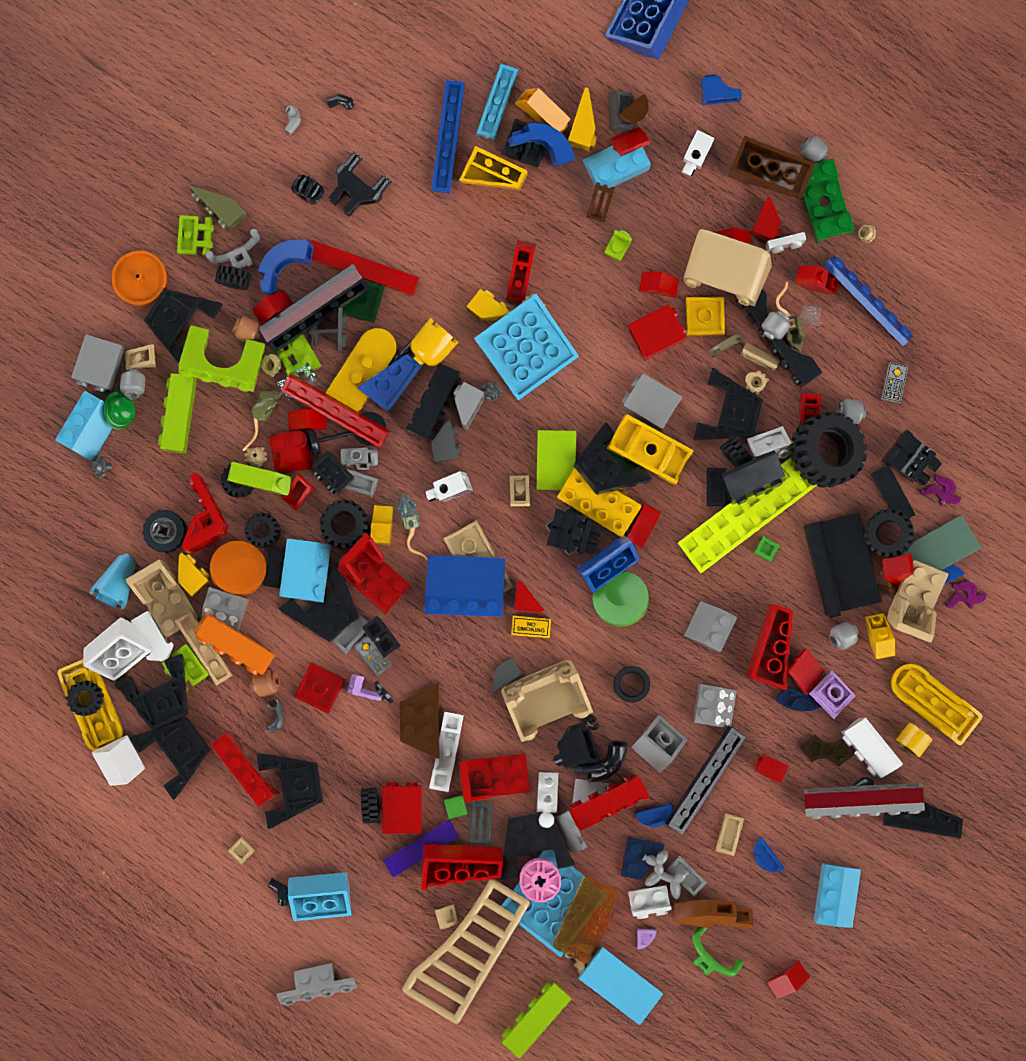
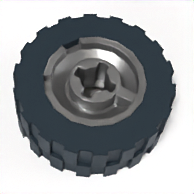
M158 510L146 518V522L143 524L142 535H144V540L149 547L158 552L170 553V551H176L178 547L182 546L187 533V527L184 524V520L178 514L168 510ZM163 528L168 529L166 533L167 535L162 534L161 531Z

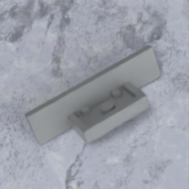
M332 963L294 971L296 990L278 993L277 998L281 1005H292L301 1000L311 1001L315 997H329L333 993H347L356 989L357 984L354 977L335 981L334 968Z

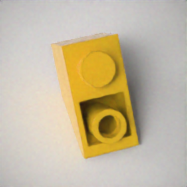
M481 289L466 306L467 311L481 322L499 320L510 312V308L502 301L498 303L494 299L495 296L488 290L484 292Z
M181 553L179 555L178 583L192 597H195L211 582L208 578L210 574L203 567L199 569L195 565L197 561L189 553L187 555Z
M884 613L865 617L870 645L875 658L895 656V638Z

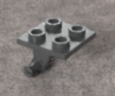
M342 308L338 309V329L319 330V324L309 330L311 346H314V339L315 346H319V335H338V352L342 353V347H346V332H343V328L346 329L347 325L346 313H343Z

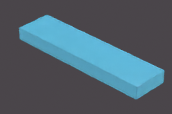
M500 64L476 135L495 140L518 74V69Z

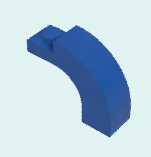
M527 124L523 127V130L513 132V136L508 139L509 147L527 142H535L542 145L549 153L552 167L568 164L575 160L572 147L566 137L557 129L546 124Z
M289 240L273 247L265 255L259 266L258 272L264 276L261 280V291L267 296L275 294L279 275L286 266L293 263L311 264L314 246L306 240Z

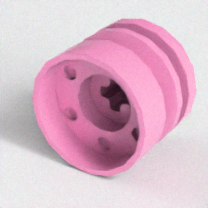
M534 858L522 867L520 887L523 894L530 900L546 902L558 893L561 886V876L557 866L552 861L545 858ZM537 876H541L542 879L546 878L542 886H539V883H535L538 880Z

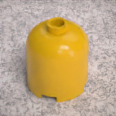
M432 318L428 319L411 342V351L415 354L413 359L420 365L424 363L428 366L438 365L459 343L456 339L451 341L453 337L438 323L433 325L434 320Z

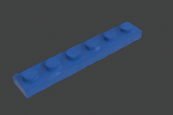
M446 80L431 192L450 194L465 82Z
M833 255L823 264L902 346L913 337L910 329L902 325L893 312L887 310L883 301L876 298L871 293L870 288L858 280V276L845 266L842 259Z

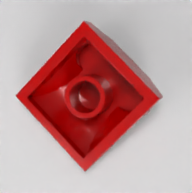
M297 430L269 436V446L275 472L284 474L312 469L313 462L307 430Z

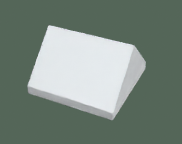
M128 735L92 752L110 786L128 784L145 769Z

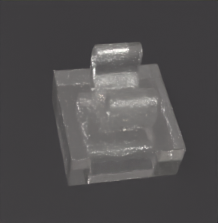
M803 304L800 316L802 325L818 328L822 308Z

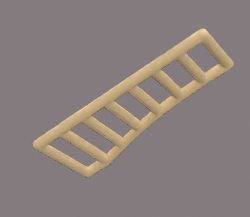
M490 879L456 931L430 957L412 971L402 991L454 1024H458L530 905V901L495 879ZM493 888L520 904L515 914L488 898ZM483 905L510 920L505 931L477 915ZM472 921L500 937L495 948L466 931ZM461 936L491 955L486 963L483 964L453 944ZM448 951L481 972L474 981L439 960V958ZM430 965H434L470 987V990L464 998L423 973V971ZM418 978L461 1004L457 1012L453 1014L412 989L416 979Z

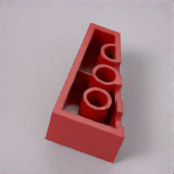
M769 604L745 676L746 678L787 691L786 680L789 668L788 656L790 654L789 645L792 632L793 610L776 604Z
M630 774L622 778V783L616 785L614 782L605 787L606 791L600 794L596 791L588 795V800L584 802L578 800L570 804L571 808L568 811L578 830L582 831L602 821L605 817L613 816L623 808H630L641 799H649L650 796L640 776Z
M424 844L420 873L421 890L435 885L444 887L447 883L457 882V884H463L465 881L472 879L481 881L500 878L503 866L501 847Z

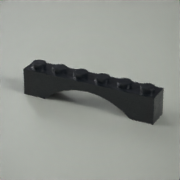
M763 289L755 306L742 305L736 297L735 301L739 308H744L747 313V319L752 325L755 324L757 326L759 336L763 340H767L770 351L774 355L777 354L780 358V365L785 371L788 370L792 375L791 380L796 386L799 385L800 388H803L823 373L812 357L791 349L781 339L774 338L770 340L763 334L765 331L762 328V323L768 316L767 295Z

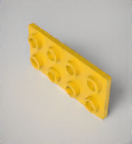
M575 468L557 496L563 502L620 537L625 534L641 508V504L626 495L628 491L623 488L596 495Z

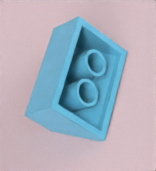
M610 146L582 160L594 186L599 182L602 186L604 184L608 185V188L648 171L651 165L643 147L620 156Z
M84 390L55 440L93 462L113 429L105 419V402Z
M287 539L279 596L304 601L323 602L331 545Z
M822 863L814 922L835 927H853L861 869Z
M347 872L288 878V899L293 921L352 916Z

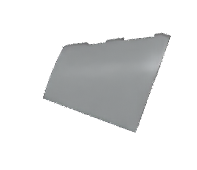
M569 811L554 817L571 853L587 848Z

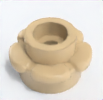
M864 225L860 228L858 235L862 242L869 243L875 239L876 230L873 225Z

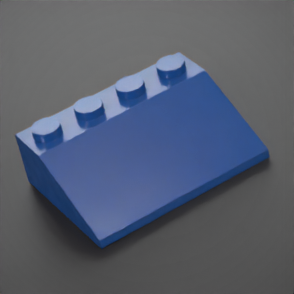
M623 0L605 37L643 56L659 60L689 0Z
M429 555L424 614L504 616L505 558Z

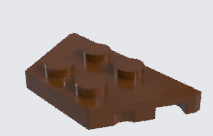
M438 683L400 702V741L436 759H440Z

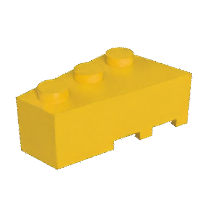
M475 146L459 181L464 184L520 190L528 172Z

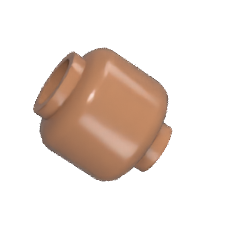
M246 316L241 317V319L237 318L232 329L234 337L246 343L247 339L258 341L261 334L259 323Z
M266 669L263 675L260 673L257 676L253 675L250 682L252 692H255L260 697L276 693L280 686L278 674L270 669Z

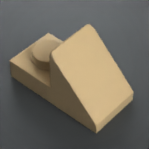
M154 345L125 351L126 370L144 367L156 368Z
M529 475L510 476L511 507L530 506Z

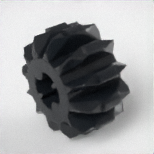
M304 174L295 178L291 186L293 193L297 197L311 205L317 204L324 194L323 186Z

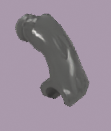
M274 698L277 702L275 707L270 702L267 704L268 708L276 713L275 719L267 726L269 733H275V731L281 730L283 726L284 713L281 700L278 698Z

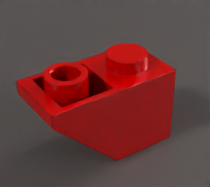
M818 265L799 266L796 285L807 290L836 295L839 280L830 271Z

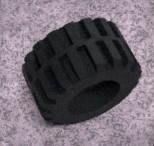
M346 499L333 501V504L327 505L326 510H323V515L320 517V530L323 537L331 545L340 549H350L365 533L368 534V516L363 508L354 501H347ZM348 513L356 521L355 529L348 535H339L334 530V520L338 515Z
M882 509L878 513L875 512L868 519L867 526L865 525L864 538H866L867 545L873 552L885 558L903 555L904 552L909 550V547L913 544V538H915L914 526L910 519L898 510ZM887 522L897 524L901 530L900 539L892 545L882 543L878 537L880 527Z

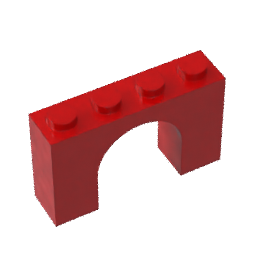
M232 732L224 733L210 745L258 807L265 805L279 793L268 778L262 777L251 765L241 750L243 745Z

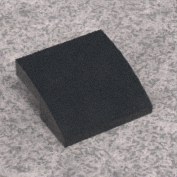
M515 118L501 154L516 161L539 167L545 151L542 145L535 142H527L509 147L508 139L513 136L512 133L523 130V127L527 125V123Z

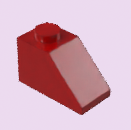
M768 196L751 232V236L766 242L778 239L782 230L779 228L781 221L772 199Z
M763 754L762 757L758 756L754 767H756L755 772L781 784L789 765Z

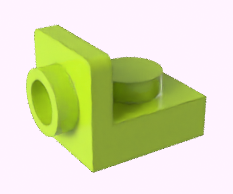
M615 230L604 254L621 262L632 241V238L629 237L630 234L623 230Z

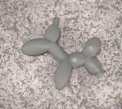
M660 851L657 857L645 854L643 861L646 860V863L654 866L655 871L647 877L645 885L652 886L662 879L671 883L672 896L678 899L681 894L680 883L690 873L689 870L672 876L664 872L662 865L668 858L667 851Z

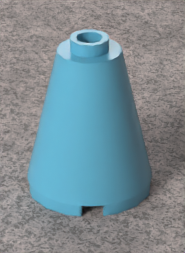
M125 553L124 555H119L92 586L89 593L91 595L93 592L96 593V599L115 608L118 604L121 605L120 609H125L130 592V586L125 579L134 575L136 567L135 558Z

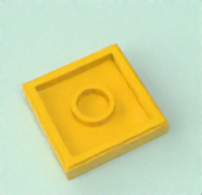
M686 297L687 336L725 335L724 297Z

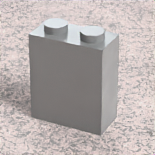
M85 335L71 378L79 386L87 387V385L94 386L96 391L105 393L107 390L112 392L125 348L119 344Z
M643 373L641 377L637 376L631 386L634 389L631 394L627 392L621 401L624 403L622 408L662 431L682 396Z

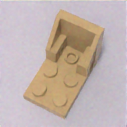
M912 558L914 573L901 582L888 610L887 620L895 629L931 643L935 633L937 614L933 608L949 574Z
M159 559L125 579L141 602L147 605L165 638L180 631L175 620L192 610L196 618L200 619L166 562Z

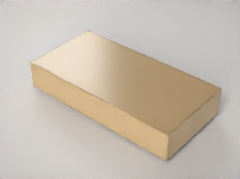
M725 813L715 851L731 856L735 855L744 818Z

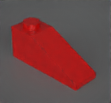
M517 241L506 300L522 303L526 298L536 249L535 243Z

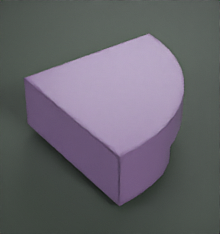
M637 929V949H643L651 944L656 937L657 929Z

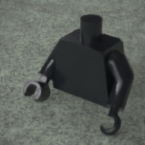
M590 716L587 722L582 721L567 728L562 739L557 743L559 754L553 758L557 766L563 765L564 768L571 769L574 773L584 775L601 773L602 770L611 773L615 770L613 762H610L613 766L612 770H608L606 765L599 763V755L591 730H597L600 727L599 723L591 725L592 722L597 720L596 717Z

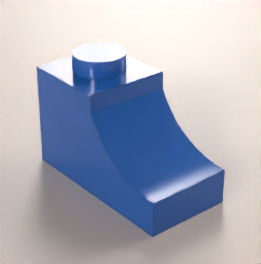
M710 74L701 79L702 105L740 102L742 97L741 89L727 86L722 82L721 76Z

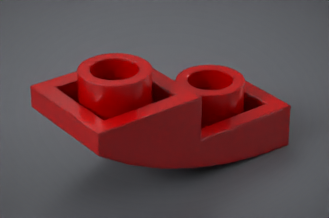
M644 503L635 517V522L626 538L643 548L661 511Z

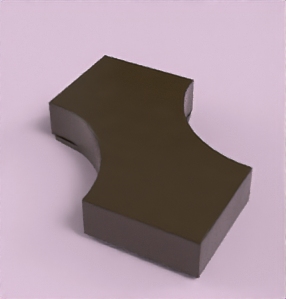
M814 735L799 746L810 762L824 758L840 766L854 756L843 739L827 743Z

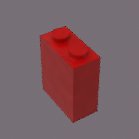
M669 304L628 324L627 329L644 361L678 345L686 339L687 331L683 324H679L677 311L674 307L671 308Z
M387 782V786H382V834H421L422 785H418V782H406V786H398V782Z

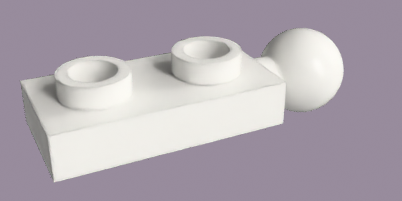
M539 772L537 812H543L539 816V824L544 828H549L553 825L554 817L551 812H557L558 773Z

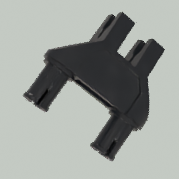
M354 151L344 164L341 163L337 166L338 186L328 197L330 202L336 206L347 195L350 200L343 210L349 217L359 206L381 201V194L392 183L389 178L382 175L373 187H369L355 176L352 171L363 159Z

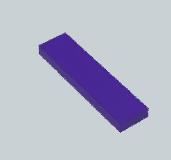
M449 819L389 856L383 862L392 877H395L422 860L424 844L446 845L459 837V834Z

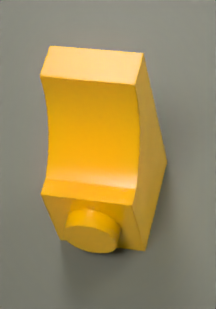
M374 505L370 537L376 544L391 545L392 506Z

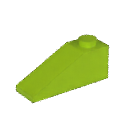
M232 462L227 481L277 495L288 496L293 477Z

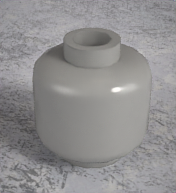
M808 136L800 145L801 156L810 162L818 163L824 161L828 156V153H826L828 145L818 136Z
M780 311L770 312L762 323V328L765 331L763 334L770 340L774 338L782 339L790 328L789 317Z
M129 369L121 375L120 391L127 398H138L145 392V376L137 369Z
M845 398L842 402H839L837 413L844 414V418L849 416L853 419V424H859L862 419H865L867 408L864 407L861 400Z
M842 622L830 630V643L834 648L845 650L857 643L859 631L855 625H851L849 622Z

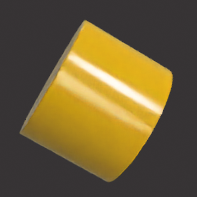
M909 722L895 741L909 753L920 758L932 742V738Z

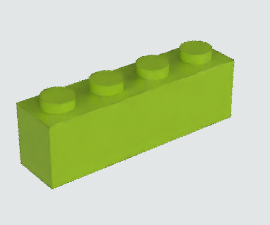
M171 373V377L167 379L166 389H169L168 397L164 398L166 412L165 416L163 415L161 418L163 433L159 435L158 445L163 451L184 454L187 452L197 381L195 377L187 378L182 374Z
M554 980L551 984L547 982L541 989L542 994L538 999L534 997L528 1004L530 1008L525 1013L521 1012L514 1020L516 1024L512 1028L508 1027L501 1035L503 1036L502 1043L518 1058L527 1051L572 999L571 995Z

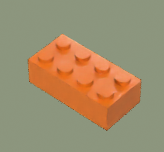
M205 612L194 630L196 640L204 645L210 643L213 645L214 651L221 655H224V653L230 655L231 661L238 665H241V663L245 664V668L256 676L258 673L261 675L265 673L275 656L271 650L208 612Z

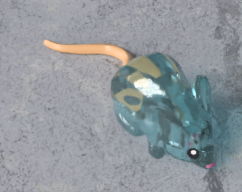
M403 493L398 505V511H400L403 528L410 531L406 540L407 548L410 552L423 556L428 561L426 555L412 549L410 546V540L414 535L415 528L420 525V519L416 510V504L406 493Z

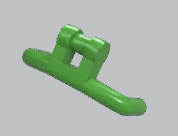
M698 927L693 933L692 941L699 955L694 958L692 963L695 966H699L706 976L714 970L726 976H735L744 962L741 959H737L731 969L720 965L704 949L700 937L707 928Z

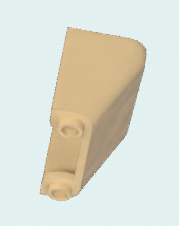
M700 229L696 236L683 280L687 286L692 288L701 286V283L730 292L736 295L740 304L755 306L772 267L771 256L768 251Z
M571 660L561 661L513 681L501 689L502 696L521 742L534 739L538 733V727L571 713L579 718H585L590 713H593L579 674Z

